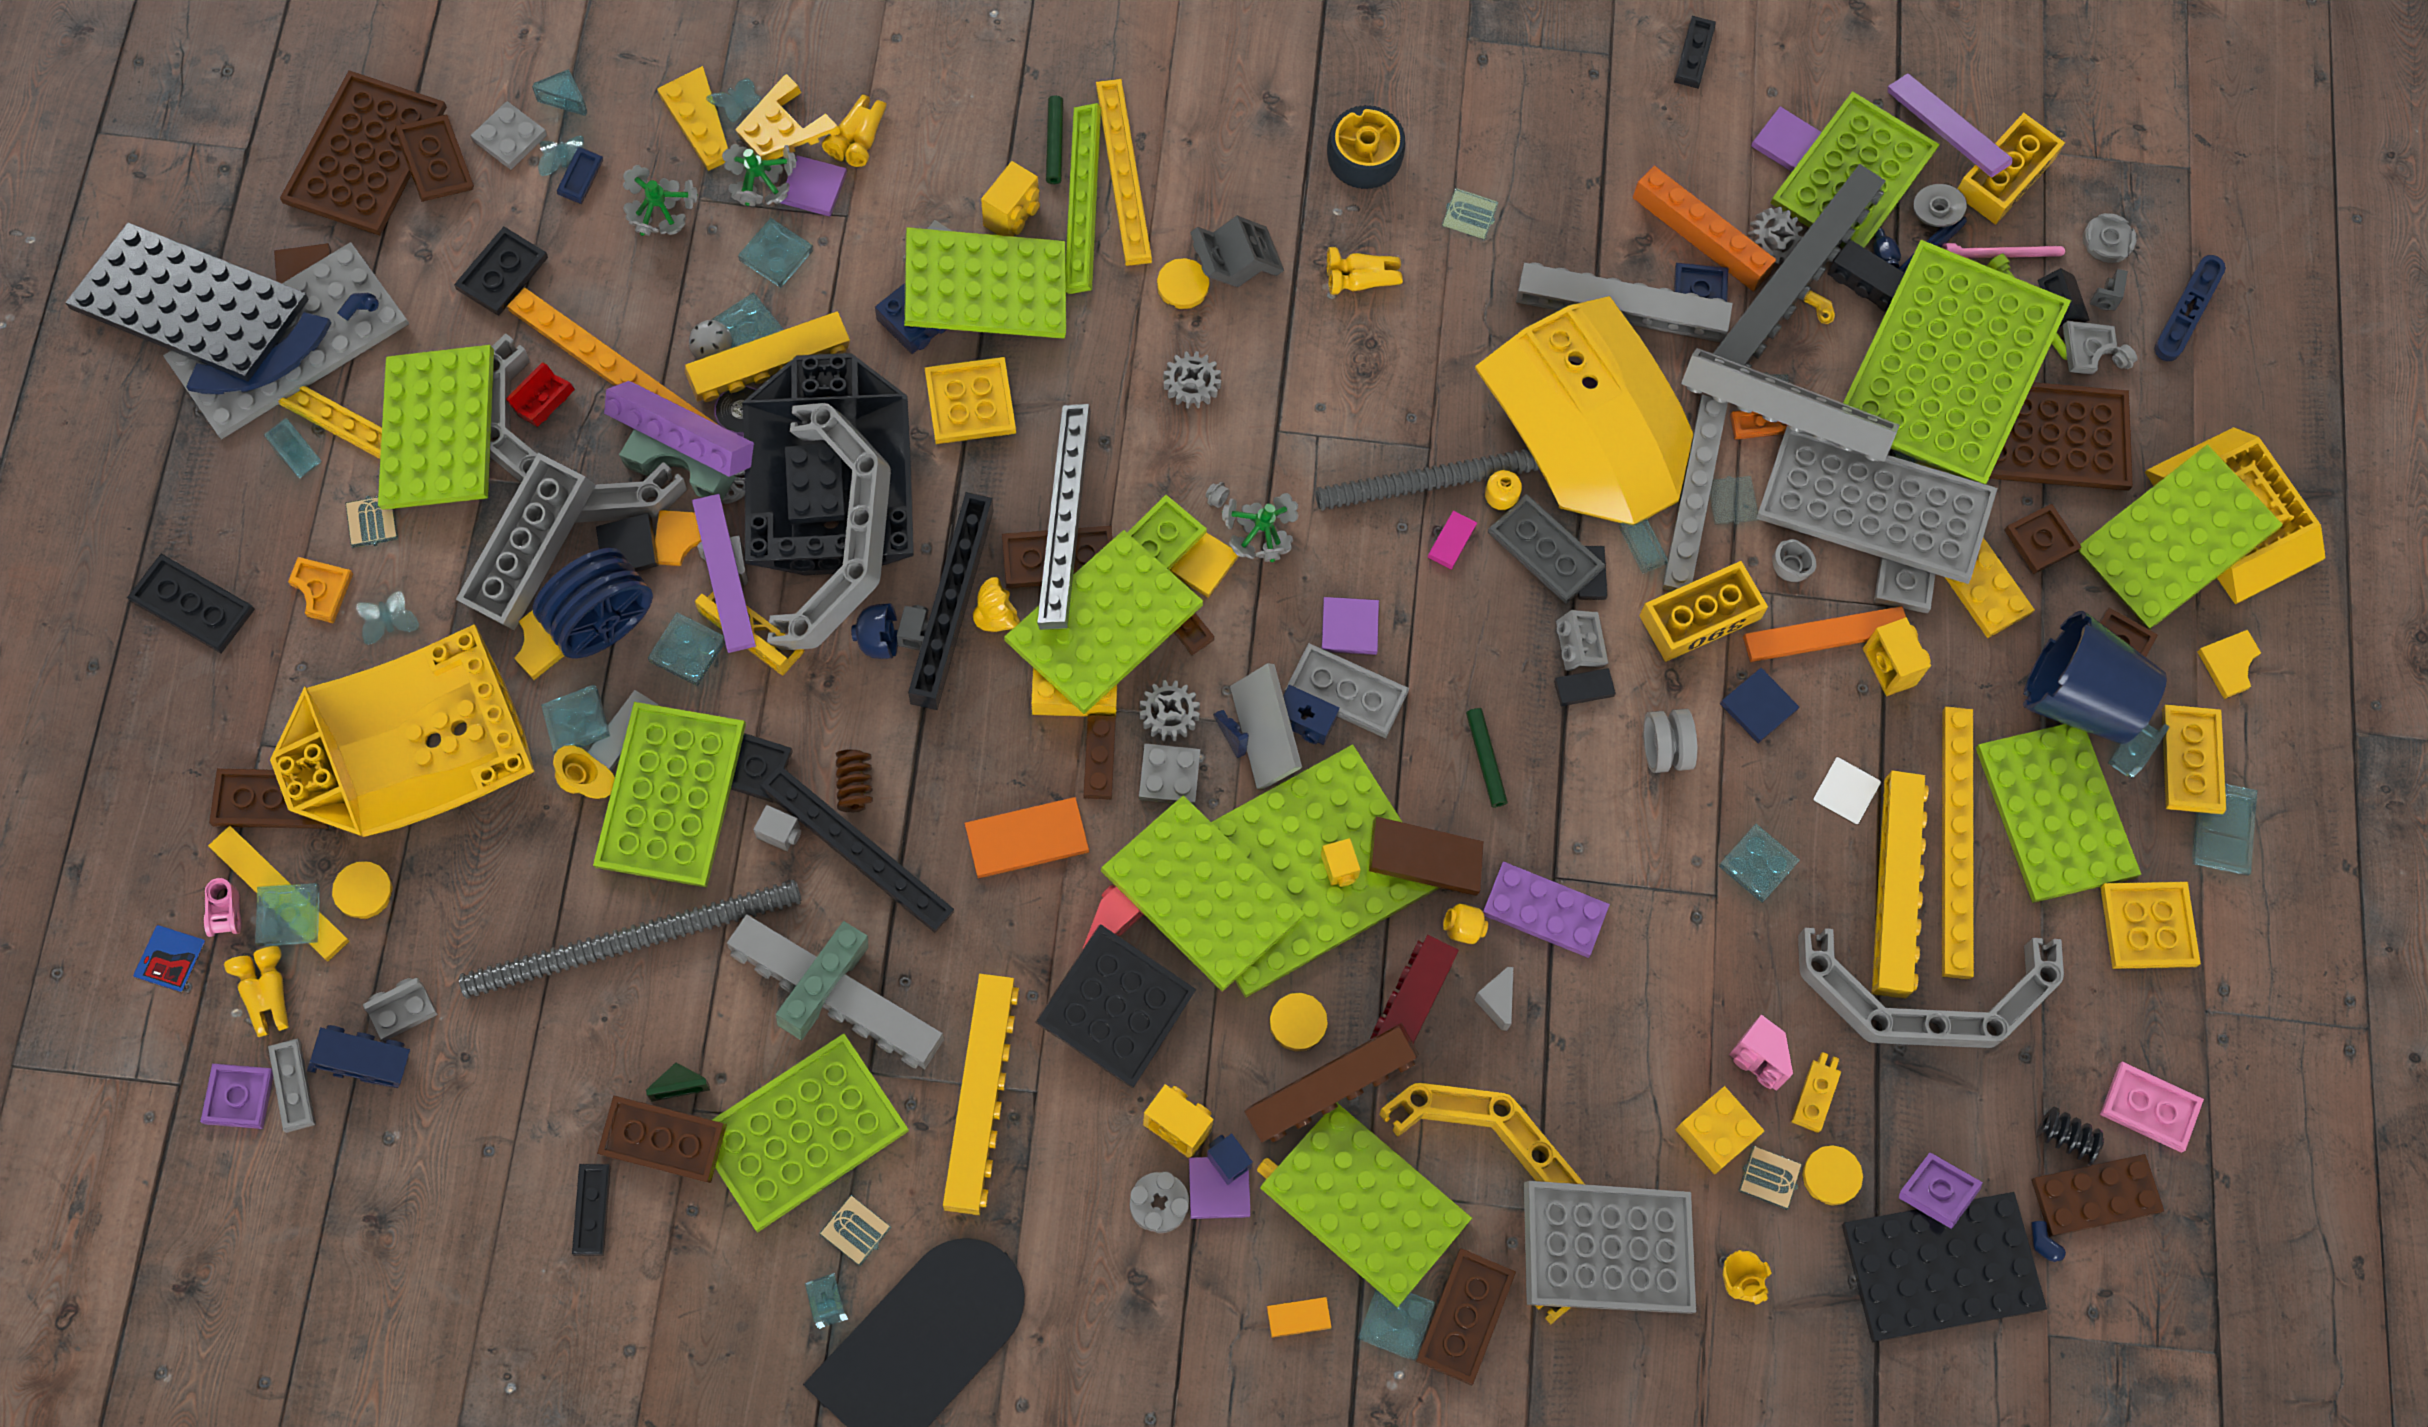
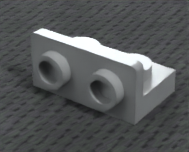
M1571 610L1556 621L1566 671H1572L1578 666L1603 667L1608 664L1598 612Z
M418 978L404 979L396 985V988L386 993H376L368 999V1002L363 1004L364 1010L369 1014L383 1042L438 1015L423 983Z

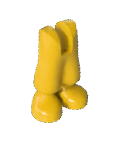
M862 94L839 124L838 128L841 133L837 136L831 137V135H828L822 141L823 150L837 161L842 162L846 156V161L851 166L862 167L866 165L869 160L867 150L871 148L875 139L878 125L886 109L885 102L876 100L870 110L868 109L870 97Z
M1328 247L1327 276H1329V292L1331 295H1338L1343 289L1361 291L1379 286L1400 285L1403 283V276L1397 270L1401 267L1400 257L1374 256L1360 253H1352L1346 259H1342L1336 247Z
M278 946L265 947L254 952L255 963L261 972L259 979L256 976L253 958L250 956L234 957L224 963L225 971L228 974L241 979L238 984V991L258 1037L269 1035L264 1012L269 1010L272 1011L279 1031L289 1028L284 1001L283 978L281 973L276 971V965L281 958V951Z

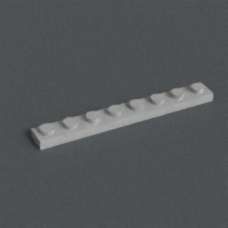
M1702 395L1699 402L1662 589L1674 591L1693 582L1728 402L1720 403L1706 395Z

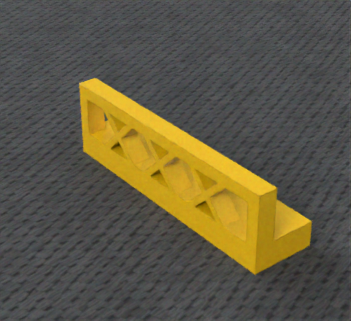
M714 592L708 597L701 593L695 600L698 612L722 630L717 605L714 603ZM746 605L756 647L748 648V650L783 676L805 652L804 649L794 650L787 659V657L776 650V647L756 635L755 631L768 630L770 633H775V636H783L785 634L780 633V630Z

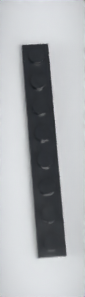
M781 765L760 785L761 790L934 933L954 913V908Z

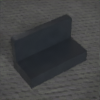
M2060 268L2037 280L2040 288L2071 300L2060 326L2074 319L2084 323L2090 320L2073 274Z

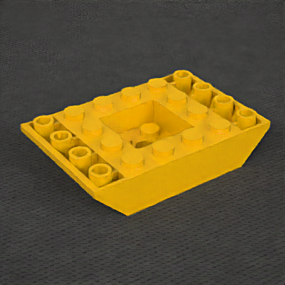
M2233 427L2144 472L2153 486H2155L2208 444L2283 524L2279 530L2217 577L2235 605L2326 558L2321 524L2258 436Z

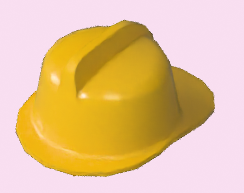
M574 745L563 746L557 750L553 758V765L555 768V779L560 788L572 794L581 793L595 799L606 798L611 795L615 777L605 765L593 758L584 749Z

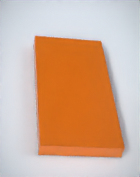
M1076 797L965 823L978 879L1089 853Z

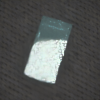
M1647 518L1635 525L1624 522L1620 523L1619 529L1642 573L1668 563V558Z

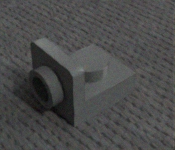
M2117 269L2112 278L2108 277L2104 289L2097 288L2090 300V305L2097 306L2103 310L2115 311L2124 297L2128 271Z

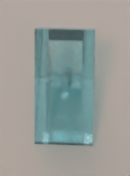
M569 69L533 84L532 88L537 102L586 116L587 109L584 99Z
M287 418L264 434L274 452L299 478L321 462L320 458Z
M834 1273L805 1283L812 1316L819 1329L848 1319Z

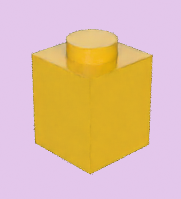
M1345 839L1322 847L1321 857L1331 886L1339 884L1340 887L1353 884L1356 881L1355 879H1358L1361 869L1351 839Z

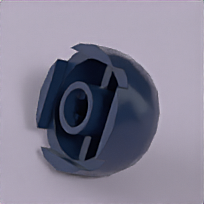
M888 603L868 606L859 614L856 624L852 625L851 635L853 641H857L861 651L871 658L890 659L897 654L898 630H894L893 621H897V616L893 605Z

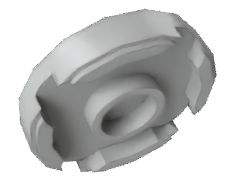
M2104 213L2089 221L2083 232V244L2095 259L2107 263H2116L2126 259L2134 250L2137 242L2136 232L2134 228L2131 229L2128 225L2129 222L2125 218L2116 214Z

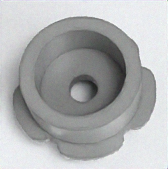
M2126 344L2114 348L2112 356L2114 364L2121 369L2132 368L2133 363L2137 361L2135 351Z
M1223 482L1219 484L1213 483L1208 488L1205 497L1208 498L1207 503L1210 506L1214 505L1220 508L1227 500L1230 490L1224 486Z

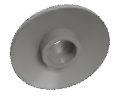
M1933 184L1921 189L1917 193L1913 208L1916 216L1925 224L1934 227H1948L1956 224L1963 218L1967 202L1964 195L1955 187L1946 184Z

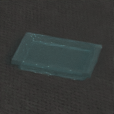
M2225 784L2226 811L2224 814L2196 812L2192 848L2193 864L2250 875L2257 790Z

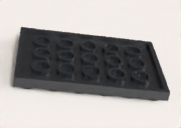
M2015 1192L1973 1199L1952 1229L1918 1209L1849 1221L1842 1224L1872 1343L2047 1310Z

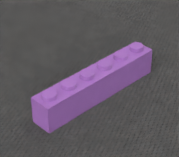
M626 381L606 389L604 414L728 477L751 467L753 442L631 381Z

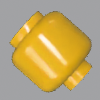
M1500 470L1491 475L1485 488L1487 503L1497 510L1512 508L1518 502L1522 491V483L1519 477L1507 470Z
M1457 904L1453 909L1449 908L1446 912L1443 928L1447 931V935L1451 940L1475 944L1480 937H1485L1488 930V921H1485V916L1481 909Z

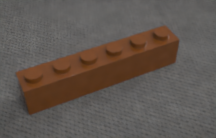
M1400 1023L1250 1105L1244 1112L1261 1143L1268 1139L1273 1143L1287 1135L1286 1129L1294 1125L1299 1129L1312 1121L1311 1116L1321 1111L1323 1115L1331 1112L1338 1107L1336 1102L1347 1097L1348 1101L1360 1096L1364 1093L1362 1088L1370 1083L1374 1087L1390 1079L1388 1074L1398 1069L1401 1073L1415 1065L1414 1059L1418 1057L1419 1053L1403 1024Z

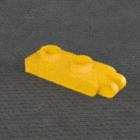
M1824 1052L1821 1053L1818 1062L1813 1060L1810 1065L1791 1120L1792 1123L1816 1133L1822 1130L1841 1071L1836 1069L1839 1058L1833 1056L1829 1066H1827L1825 1063L1828 1054Z

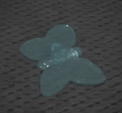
M749 78L739 81L735 86L736 91L733 88H729L727 90L729 94L724 92L713 93L707 96L706 100L718 107H724L728 119L731 122L737 121L742 109L745 111L748 110V107L754 109L762 100L759 95L754 93L755 86Z
M576 136L569 139L566 144L560 141L559 145L552 141L540 142V148L544 155L540 158L538 164L539 174L541 176L552 174L558 169L560 162L562 167L566 168L568 166L567 160L569 163L571 162L578 146L583 147L584 138Z
M400 591L388 597L386 604L382 601L379 602L378 606L363 602L357 604L359 614L366 620L362 630V637L366 644L377 642L384 635L385 625L388 632L394 631L393 625L399 630L408 632L419 628L415 615L405 609V599Z

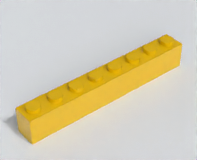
M1891 771L1884 779L1872 994L1906 999L1913 991H1916L1918 986V974L1914 972L1915 963L1918 962L1920 956V947L1916 946V936H1919L1921 931V919H1917L1918 909L1921 908L1923 893L1919 892V882L1923 880L1924 865H1920L1921 855L1924 854L1926 840L1922 838V828H1925L1927 822V812L1923 811V807L1929 792L1928 785H1925V775Z
M979 974L943 1200L944 1211L980 1215L981 1207H987L989 1190L984 1189L985 1178H991L993 1160H988L990 1148H996L998 1131L993 1130L994 1119L1000 1120L1002 1102L997 1101L999 1090L1004 1091L1006 1073H1002L1003 1061L1008 1062L1010 1057L1011 1044H1006L1008 1033L1013 1034L1015 1016L1010 1015L1012 1005H1017L1019 988L1015 987L1014 978Z

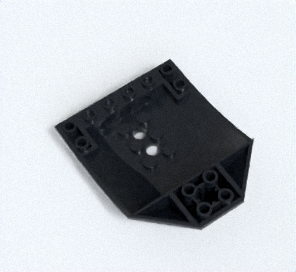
M852 353L797 355L742 402L744 438L754 443L751 467L745 470V563L804 576L835 574L843 565L852 469L843 459L845 520L836 521L839 524L835 528H826L824 526L826 522L790 525L788 518L785 447L828 444L825 440L802 441L790 432L791 423L797 422L798 426L803 425V421L792 414V407L818 403L829 404L845 416L890 466L891 475L882 566L914 556L907 395Z

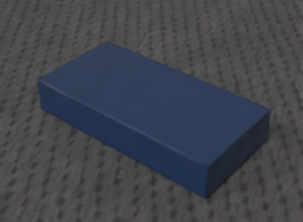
M578 146L557 189V194L582 204L603 162V156Z

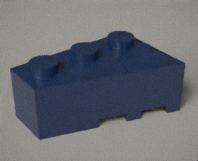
M327 1025L326 1029L320 1027L307 1072L316 1073L317 1069L333 1072L334 1077L343 1078L346 1075L361 1079V1082L394 1088L399 1087L410 1049L404 1048V1043L395 1040H387L386 1043L375 1041V1036L358 1032L356 1036L344 1033L345 1029L333 1025Z

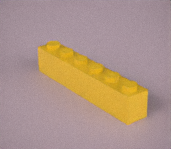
M836 311L685 365V374L696 401L704 400V402H710L720 396L719 394L728 390L730 393H735L744 389L745 385L749 383L761 384L771 378L770 376L775 375L797 355L845 353L849 347L850 339L840 315Z

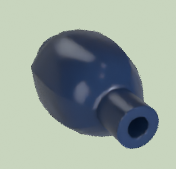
M1879 228L1875 234L1876 240L1873 243V254L1898 269L1901 260L1899 247L1895 240L1886 236L1884 230Z

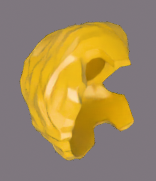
M1738 1250L1730 1254L1723 1265L1724 1285L1728 1294L1734 1299L1754 1302L1755 1305L1768 1299L1767 1294L1769 1293L1765 1280L1772 1274L1768 1263H1763L1756 1254L1750 1251Z

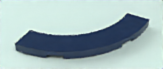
M303 312L295 328L281 343L271 350L249 382L209 365L196 363L186 388L191 392L219 395L225 394L224 392L240 390L241 392H246L270 384L297 368L301 364L300 361L319 346L331 325V321L329 318Z

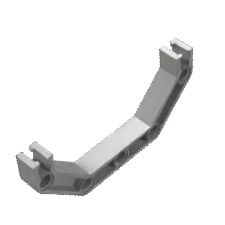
M505 333L492 346L494 349L493 369H499L493 372L491 438H499L496 441L490 442V457L519 482H522L537 453L510 432V404L506 398L510 395V381L530 363L526 350L521 345L517 347L516 351L514 340ZM511 352L513 353L506 360H504ZM663 462L643 482L597 484L575 523L622 520L649 513L652 518L658 517L660 510H667L687 490L684 479L677 474L672 483L666 488L661 489L667 480L670 481L673 478L671 468ZM649 497H657L653 502H646Z
M826 403L793 406L792 414L802 420L803 425L798 426L797 422L791 423L790 432L802 441L825 440L852 469L843 565L796 614L770 615L769 623L780 629V633H787V630L789 631L787 635L775 636V633H768L767 643L779 650L812 649L821 645L877 587L881 578L891 475L890 466L845 416Z
M1804 928L1798 935L1799 971L1801 977L1863 1039L1872 1043L1976 1048L1995 1047L2007 1038L2060 985L2064 977L2061 939H2053L2047 945H2043L2042 938H2032L2024 945L2026 975L1988 1013L1885 1008L1835 959L1833 929H1824L1820 935H1816V941H1821V951L1812 950L1811 935L1815 934V928ZM2039 945H2043L2042 950L2047 951V961L2041 960ZM1811 962L1819 963L1822 966L1823 972L1815 971ZM2040 972L2046 973L2049 976L2050 982L2044 981L2041 978ZM1871 1020L1878 1021L1882 1025V1031L1874 1029ZM1929 1022L1938 1026L1939 1034L1931 1031ZM1987 1025L1994 1027L1997 1033L1996 1036L1989 1034L1986 1028Z

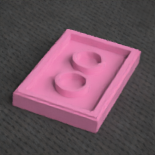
M2121 1062L2118 1064L2100 1115L2182 1153L2186 1151L2204 1099L2127 1063Z

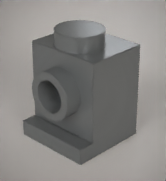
M920 605L904 606L897 633L899 647L920 651L929 621L927 617L929 610L926 607Z

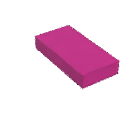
M1453 511L1430 550L1428 558L1452 570L1475 530L1477 522Z

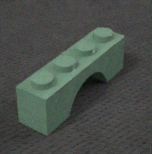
M636 429L633 430L619 454L626 468L649 476L663 462L669 467L684 468L690 472V484L697 496L703 498L719 494L721 502L736 478L735 475L728 477Z
M845 921L841 923L777 1011V1026L801 1041L819 1018L821 1009L834 986L848 971L854 969L867 951L868 936Z

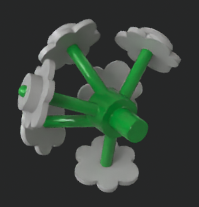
M737 144L731 145L730 149H726L723 152L722 157L725 161L724 168L726 170H731L733 174L739 175L742 173L743 167L746 169L744 182L739 181L737 184L729 185L728 190L732 193L731 197L746 206L761 204L763 196L756 193L757 188L753 185L755 177H759V180L766 183L772 191L765 197L767 205L772 202L778 204L788 196L789 183H785L777 188L774 185L779 180V174L783 172L781 164H784L787 176H791L793 168H796L797 159L793 152H789L788 145H784L783 159L762 161L761 157L755 155L752 149H747L743 146L739 147Z
M635 165L632 169L625 171L623 187L626 190L637 194L641 188L645 189L646 198L642 204L634 200L632 203H626L623 207L629 224L636 226L635 231L640 233L641 236H650L651 232L658 233L659 231L661 234L667 233L672 235L681 231L682 227L686 224V216L684 214L670 215L667 208H674L676 201H679L682 197L684 198L685 208H693V203H696L698 194L696 187H693L692 180L685 181L684 192H678L680 184L676 180L669 181L666 178H662L660 184H657L654 180L648 182L647 178L650 175V171L645 167L641 168L640 165ZM654 206H659L666 218L659 223L660 230L648 225L652 222L651 214Z
M1284 493L1280 497H1275L1273 500L1274 505L1266 504L1264 508L1259 503L1245 504L1241 508L1242 512L1236 511L1237 501L1232 498L1229 501V505H1224L1222 519L1226 521L1228 529L1233 528L1234 520L1237 517V522L1243 525L1244 531L1250 532L1246 538H1238L1235 535L1231 536L1229 544L1238 556H1247L1250 559H1254L1256 556L1264 558L1265 562H1274L1280 559L1281 554L1288 553L1292 549L1293 537L1287 535L1283 530L1277 532L1274 526L1276 518H1280L1283 524L1289 521L1295 522L1298 519V512L1296 511L1298 504L1296 501H1292L1290 494ZM1265 531L1266 543L1263 545V551L1254 553L1256 550L1250 545V542L1257 533Z

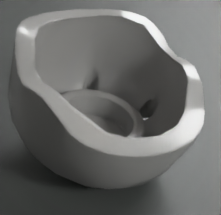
M705 320L697 324L690 333L689 348L698 360L731 349V333L719 321Z
M1798 540L1782 541L1772 556V564L1776 574L1786 581L1800 582L1811 576L1816 569V559L1813 552Z

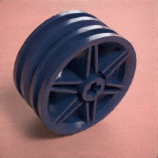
M603 548L577 558L557 572L537 595L533 604V615L541 623L544 630L550 634L551 639L559 646V649L566 657L573 659L584 658L608 648L628 634L649 610L653 600V593L620 550Z

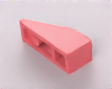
M1114 884L1109 886L1101 895L1103 899L1100 901L1083 948L1098 925H1103L1120 937L1144 915Z

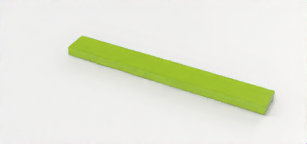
M1098 103L1074 107L1065 264L1067 294L1092 290L1101 107Z

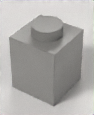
M768 805L765 806L753 829L757 839L787 852L791 844L795 845L801 835L800 825L796 817Z

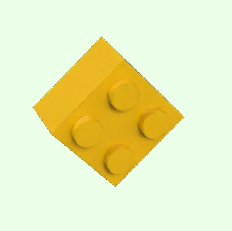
M1011 161L981 198L983 226L1001 236L1020 234L1027 218L1030 215L1034 216L1040 207L1038 176Z
M1907 617L1876 628L1863 647V651L1886 697L1916 686L1931 667L1930 656L1925 649H1922L1918 641L1917 630L1913 625H1910Z
M1165 1084L1145 1110L1143 1125L1186 1157L1192 1158L1212 1131L1214 1120L1210 1117L1212 1113L1199 1103L1195 1106L1186 1099L1188 1097L1187 1094L1178 1087L1173 1086L1170 1088Z
M1725 1086L1675 1129L1714 1175L1764 1132V1129Z

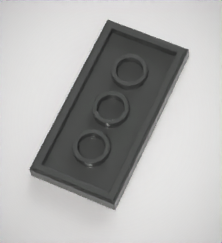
M1527 494L1488 529V533L1565 604L1605 568V564Z

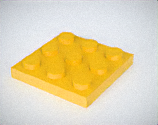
M1005 357L924 367L936 444L1016 434Z
M2188 882L2104 883L2100 887L2112 969L2197 967L2201 964Z

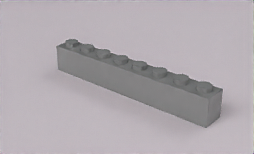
M1524 263L1516 303L1559 311L1569 305L1610 296L1628 322L1634 326L1722 343L1728 333L1733 303L1726 302L1720 298H1703L1694 293L1683 294L1674 292L1669 288L1657 289L1648 287L1643 283L1632 284L1622 282L1617 278L1606 279L1596 277L1591 273L1580 274L1570 272L1566 268L1555 269L1545 267L1540 263Z
M1698 348L1691 356L1681 383L1687 386V389L1691 392L1699 394L1704 392L1711 395L1712 399L1717 402H1730L1737 405V408L1741 411L1759 413L1767 421L1785 423L1793 431H1806L1813 434V437L1819 441H1832L1837 443L1841 449L1850 452L1854 450L1864 454V457L1872 461L1881 460L1885 462L1900 426L1894 422Z
M747 914L727 941L731 951L730 955L742 964L748 961L756 966L754 970L767 979L770 976L780 981L779 986L790 993L817 958ZM846 974L834 986L823 1005V1008L829 1011L827 1014L839 1023L845 1020L853 1025L852 1030L863 1038H867L868 1035L878 1041L877 1045L888 1053H892L894 1050L903 1056L901 1060L915 1069L917 1066L926 1069L944 1041L943 1033Z

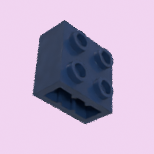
M905 283L875 306L876 319L911 354L918 349H924L933 337L947 330L904 326Z

